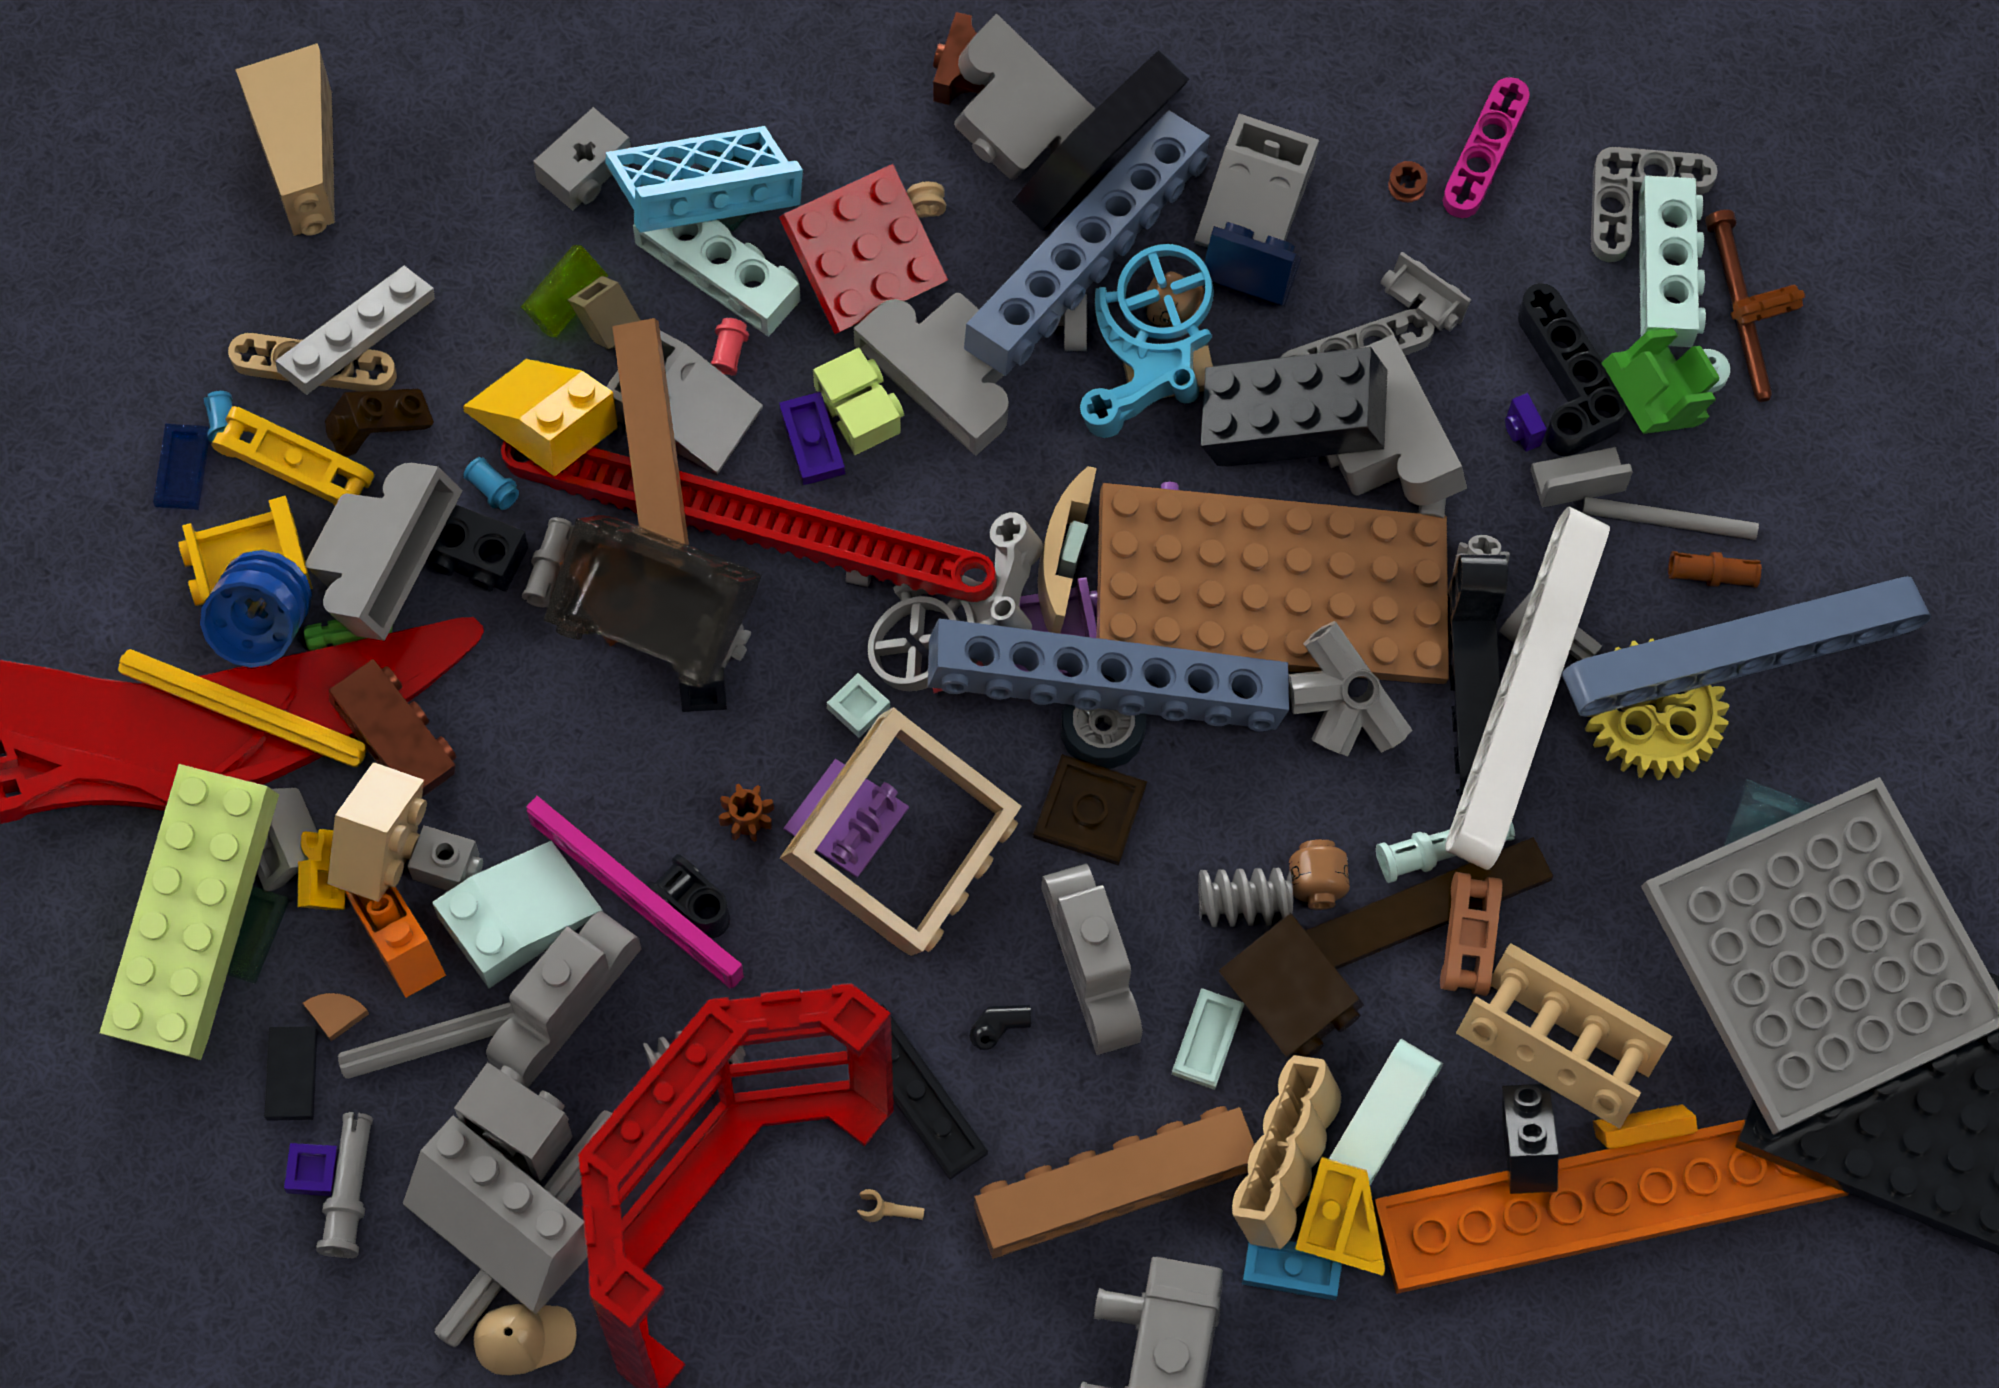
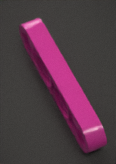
M1503 78L1494 85L1446 185L1443 205L1446 211L1454 217L1468 218L1478 211L1524 115L1530 93L1526 84L1517 78ZM1509 91L1514 92L1516 99L1511 102L1508 112L1505 114L1500 111L1504 96ZM1489 124L1498 125L1505 131V136L1501 139H1490L1483 133V128ZM1474 157L1483 158L1487 161L1490 168L1485 172L1477 173L1470 170L1467 166V161ZM1465 181L1472 183L1468 200L1466 199L1463 204L1457 203V195L1461 194Z

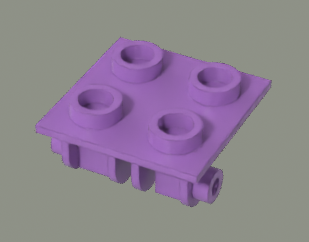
M837 759L832 762L783 830L795 837L845 764ZM865 779L815 851L858 878L905 815L909 806L896 798L898 791L890 784L884 782L879 787Z

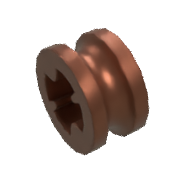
M1412 161L1398 163L1393 167L1388 182V189L1391 195L1402 202H1414L1420 199L1426 189L1427 173L1418 163ZM1403 175H1410L1411 181L1414 178L1417 179L1414 188L1407 189L1405 188V183L1402 185L1398 184L1401 182Z

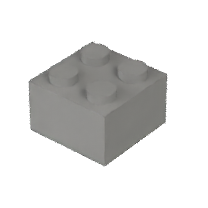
M487 1062L454 1107L458 1119L515 1166L541 1182L573 1137L568 1123L569 1118L562 1111L565 1106L560 1100L544 1090L537 1095L524 1086L526 1080L510 1067L503 1065L499 1070Z

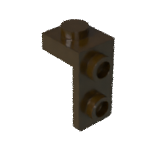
M418 388L344 392L326 418L325 427L326 434L333 442L336 453L348 457L357 453L370 433L425 430L430 428L434 421L424 395Z

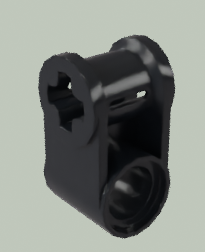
M676 854L672 858L673 865L655 883L649 882L646 886L712 939L721 936L728 929L731 919L725 895L702 876L693 864L683 856ZM705 907H716L720 910L711 919H701L697 916L700 910Z

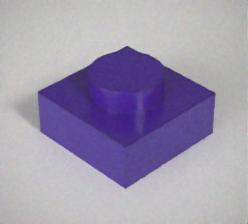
M1526 393L1512 399L1507 417L1505 418V426L1510 438L1514 442L1519 440L1525 452L1540 447L1547 428L1529 394Z
M290 1143L284 1184L286 1193L332 1196L339 1152L338 1147Z

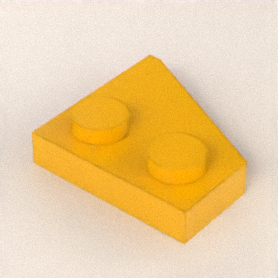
M1321 1156L1295 1249L1383 1276L1385 1265L1367 1170Z

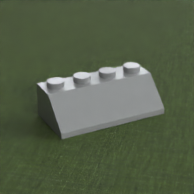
M452 1116L421 1149L403 1205L536 1315L588 1257L584 1220L455 1116Z

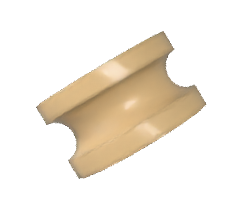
M920 182L912 185L907 190V194L918 217L940 216L946 211V202L943 199L945 192L941 184L936 182Z

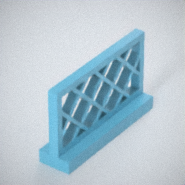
M765 126L606 152L605 163L634 209V224L640 233L800 205L803 169L797 160L788 162ZM760 143L762 148L755 150L742 145ZM714 150L723 154L717 157L704 153V151ZM734 156L750 161V163L746 166L730 160ZM676 157L683 159V161L678 164L663 158ZM634 163L643 167L639 171L623 165ZM695 163L708 167L710 170L704 172L691 168V166ZM653 170H657L670 176L668 179L651 175Z

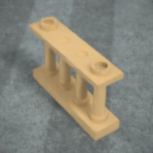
M1510 943L1492 974L1491 987L1498 990L1490 1004L1475 997L1456 1034L1620 1129L1641 1094L1640 1091L1631 1087L1629 1083L1636 1071L1649 1078L1673 1036ZM1514 1000L1538 1013L1531 1027L1506 1014ZM1554 1024L1579 1037L1572 1051L1547 1038ZM1595 1047L1620 1061L1613 1075L1588 1062Z

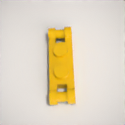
M236 406L231 407L225 418L228 424L224 431L218 432L211 444L217 452L227 457H236L333 503L334 506H336L343 494L360 495L364 487L369 488L375 477V474L369 468ZM243 431L255 434L250 444L240 440ZM337 473L348 479L344 488L332 483Z

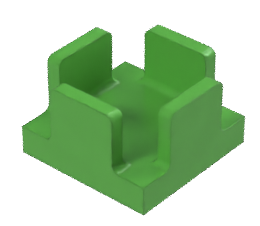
M1674 328L1648 331L1628 350L1611 353L1602 362L1603 367L1643 434L1698 426L1709 418L1706 409L1716 400L1713 393L1707 391L1719 381V375L1702 347L1692 346L1677 361L1667 347L1678 337Z

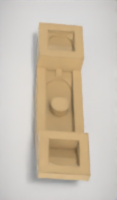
M1088 466L1069 484L1058 501L1049 522L1038 568V597L1041 613L1048 632L1060 633L1064 622L1073 579L1056 575L1067 523H1073V520L1084 523L1097 469Z

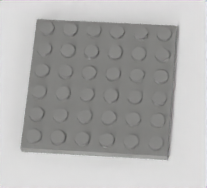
M1880 777L1656 876L1641 886L1773 1135L1999 1030V990Z

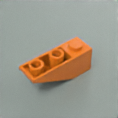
M389 886L379 902L345 890L348 900L405 998L446 976L427 936L396 887Z

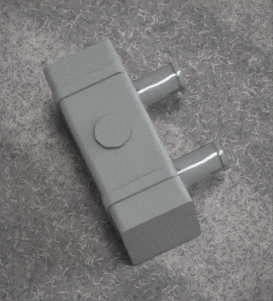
M1152 1257L1146 1292L1142 1293V1297L1105 1291L1099 1288L1094 1319L1136 1325V1330H1138L1129 1385L1125 1386V1388H1205L1215 1327L1218 1326L1220 1318V1298L1223 1287L1222 1269L1161 1257ZM1082 1382L1080 1388H1109L1087 1384V1382Z

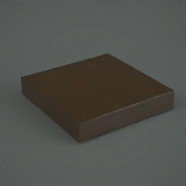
M1062 754L1033 833V838L1119 866L1147 786V781Z

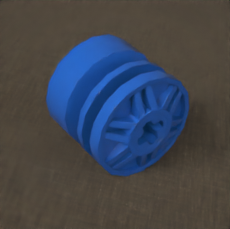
M257 550L241 554L228 564L201 608L200 626L205 641L217 655L232 664L250 668L270 665L285 654L310 611L312 592L307 577L296 563L279 553Z

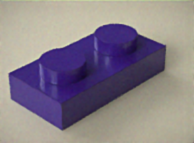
M821 392L779 402L780 413L803 486L845 475V466Z

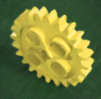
M1632 641L1629 647L1639 644L1636 641ZM1707 685L1684 691L1685 694H1673L1619 708L1625 712L1615 709L1588 716L1593 718L1588 721L1585 730L1586 732H1599L1593 746L1596 748L1607 745L1610 748L1605 758L1607 761L1617 756L1623 758L1621 771L1624 772L1631 764L1637 765L1639 778H1642L1647 769L1650 768L1653 769L1656 779L1661 780L1666 769L1669 768L1675 778H1679L1684 770V765L1690 771H1696L1700 764L1699 759L1707 762L1714 752L1712 748H1718L1723 739L1720 733L1725 731L1729 722L1722 718V716L1729 709V704L1718 700L1721 699L1726 689L1722 686L1712 687ZM1633 724L1640 727L1644 735L1631 733L1626 725ZM1676 724L1684 727L1688 735L1683 736L1675 733L1670 725Z

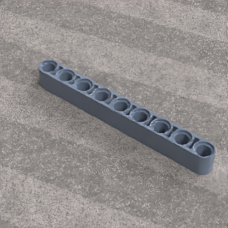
M1907 576L1588 657L1568 666L1562 672V677L1579 715L1587 717L1892 638L1921 628L1930 621L1932 616L1912 577Z

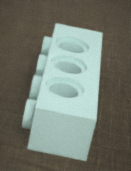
M1645 176L1638 194L1641 337L1651 330L1674 328L1678 337L1668 346L1692 347L1697 334H1703L1706 322L1705 308H1699L1698 295H1703L1705 285L1704 270H1698V258L1702 257L1704 249L1703 232H1697V220H1701L1703 212V196L1696 195V178ZM1664 222L1675 223L1679 228L1670 227ZM1665 259L1675 260L1680 265H1671ZM1665 297H1674L1681 303H1671Z
M718 220L642 233L638 231L635 224L633 225L635 243L768 337L800 302V286L797 277L786 267H776L767 261L763 253L753 244L748 242L743 244L734 238L729 229ZM683 235L694 236V238L689 241H681L678 239ZM716 258H725L728 260L726 263L723 264H714L711 262ZM750 281H758L762 283L760 286L755 288L744 286L746 283Z

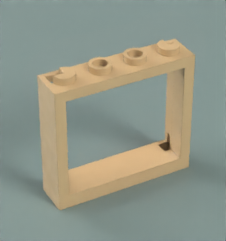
M893 707L878 717L785 849L780 859L897 948L912 956L924 950L927 952L931 951L941 939L944 930L940 928L941 924L948 914L953 916L962 908L969 896L965 889L973 877L979 879L988 870L994 859L989 855L998 841L1004 843L1013 833L1018 824L1014 817L1022 806ZM895 737L995 813L917 929H914L814 853Z

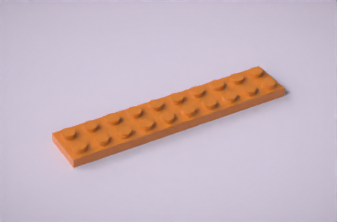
M1744 1120L1698 1129L1694 1134L1558 1159V1192L1510 1194L1508 1171L1377 1198L1374 1199L1373 1206L1396 1294L1844 1197L1849 1193L1736 1148L1735 1145Z

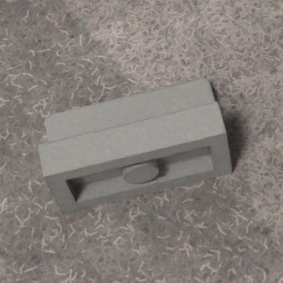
M1616 447L1532 463L1530 468L1542 507L1583 500L1584 497L1593 498L1626 491L1633 473L1630 464L1621 465Z
M297 788L272 789L279 794L257 870L264 891H274L283 887L298 873V861L308 860V857L301 848L302 832L318 833L303 797Z

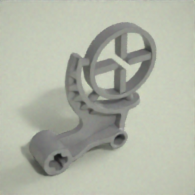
M1015 512L1003 514L991 526L990 539L996 546L995 571L997 587L986 600L968 602L950 597L952 599L945 604L933 597H914L928 594L924 589L920 588L915 591L906 584L894 586V592L901 599V602L893 605L879 618L872 629L868 641L870 664L886 684L902 691H918L928 688V671L921 674L922 654L917 648L912 646L906 638L882 641L890 628L909 614H911L910 633L926 649H929L931 634L924 635L925 610L938 611L948 616L949 620L960 621L954 612L963 605L967 622L1032 630V623L1020 609L1019 604L1023 587L1030 575L1031 565L1037 562L1042 555L1043 543L1022 515ZM965 575L962 577V582L968 586H978L983 583ZM908 652L906 678L895 677L884 671L880 656ZM971 659V661L975 664L979 661L977 659Z

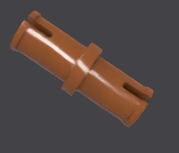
M1672 551L1668 563L1669 579L1705 581L1707 586L1718 587L1720 583L1757 588L1761 579L1762 566L1760 560L1723 557L1720 552H1711L1707 556Z

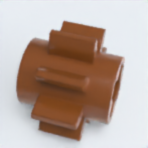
M736 784V792L730 798L721 796V806L728 812L718 816L720 826L732 825L731 833L733 840L736 841L743 834L750 835L752 841L755 842L757 841V831L761 827L772 829V819L765 814L774 810L773 800H761V788L759 785L750 790L743 789L740 784ZM748 807L754 808V814L747 812L744 818L739 817L738 810L745 812Z

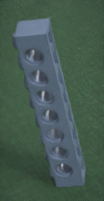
M1168 110L966 323L964 350L1004 376L1016 364L1023 365L1031 356L1035 344L1042 336L1048 338L1055 331L1060 322V317L1068 308L1070 310L1077 308L1084 298L1086 289L1093 282L1099 283L1103 280L1110 269L1111 262L1118 255L1124 256L1129 252L1135 242L1136 235L1143 228L1148 230L1154 225L1163 206L1168 201L1174 203L1179 198L1185 183L1192 175L1198 177L1204 171L1210 158L1207 154L1210 135Z
M941 618L938 619L929 638L928 687L942 689L950 694L971 692L986 694L989 698L999 700L1009 697L1028 699L1039 705L1060 703L1074 705L1081 710H1094L1097 708L1118 710L1119 713L1129 716L1144 713L1162 716L1170 721L1191 719L1205 721L1212 726H1224L1227 724L1248 726L1254 731L1276 730L1289 711L1288 662ZM971 659H977L985 666H979L973 663ZM1015 664L1024 666L1029 672L1018 669ZM1059 669L1067 671L1072 677L1063 675ZM1103 675L1110 676L1115 682L1108 681ZM1146 680L1154 682L1159 688L1151 686ZM1190 686L1198 688L1202 693L1194 691ZM1233 691L1239 692L1245 699L1237 696Z

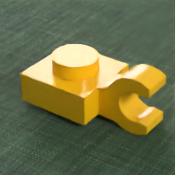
M319 829L318 833L302 832L301 848L308 857V860L298 861V907L321 910L345 909V890L327 884L333 830Z

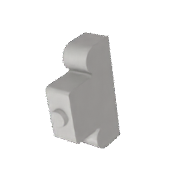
M997 13L973 37L959 56L958 66L962 76L972 84H983L985 88L957 117L954 125L973 144L974 152L987 163L992 162L1011 180L1018 178L1046 147L1051 149L1050 155H1052L1066 137L1095 110L1072 85Z
M955 293L924 321L918 324L914 309L905 301L894 299L882 303L854 327V346L856 348L859 347L868 359H874L879 369L976 456L999 436L1007 426L1009 406L1006 392L1002 387L995 384L1004 375L964 350L966 323L979 309L961 293Z
M1394 334L1365 346L1372 347L1388 370L1384 449L1327 455L1325 457L1331 468L1339 466L1354 495L1363 494L1399 477L1404 496L1416 505L1425 506L1433 504L1467 489L1462 465Z
M404 463L397 466L384 481L383 498L343 494L339 498L305 562L306 568L328 587L323 598V606L326 611L356 636L385 641L463 491L438 466L417 463Z
M1087 863L1042 876L1041 889L1096 1055L1140 1043L1142 1037L1141 1019L1136 1002L1129 989L1131 966L1104 886L1096 887L1092 872Z
M603 911L593 915L579 934L566 927L511 993L509 1000L514 1015L498 1029L488 1044L486 1055L489 1063L499 1070L503 1065L515 1070L526 1080L524 1086L528 1088L640 952L641 944L639 938Z

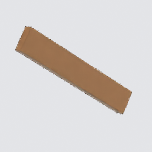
M652 318L612 326L646 583L656 585L693 578L659 321Z

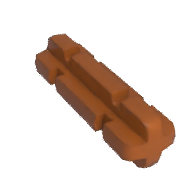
M1789 285L1736 300L1733 303L1734 311L1731 312V317L1733 320L1737 319L1740 325H1746L1786 312L1795 311L1802 308V299L1805 298V293L1803 290H1799L1796 285Z

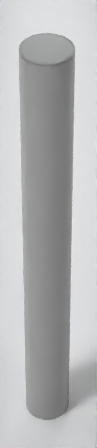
M1584 497L1582 513L1587 515L1756 540L1758 535L1759 523L1591 497Z

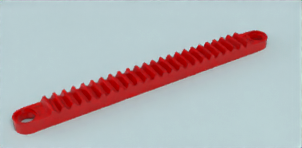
M506 441L502 443V458L506 467L515 476L548 485L556 490L563 489L568 494L574 496L576 493L581 494L586 500L595 498L604 505L610 502L619 509L628 507L634 513H637L630 457L592 447L559 474L553 476L531 459L526 462L515 461L513 456L517 449ZM679 471L686 527L693 525L702 532L707 529L716 536L725 534L734 541L740 538L749 545L758 543L764 549L769 550L772 547L781 554L790 552L799 559L805 556L814 563L823 561L832 568L841 566L846 572L856 570L864 577L874 575L879 581L884 582L888 579L897 586L906 584L915 591L921 588L929 595L939 593L968 602H979L990 597L997 587L994 564L989 557L981 553ZM977 568L983 570L987 575L982 584L968 586L962 582L964 573L970 569Z

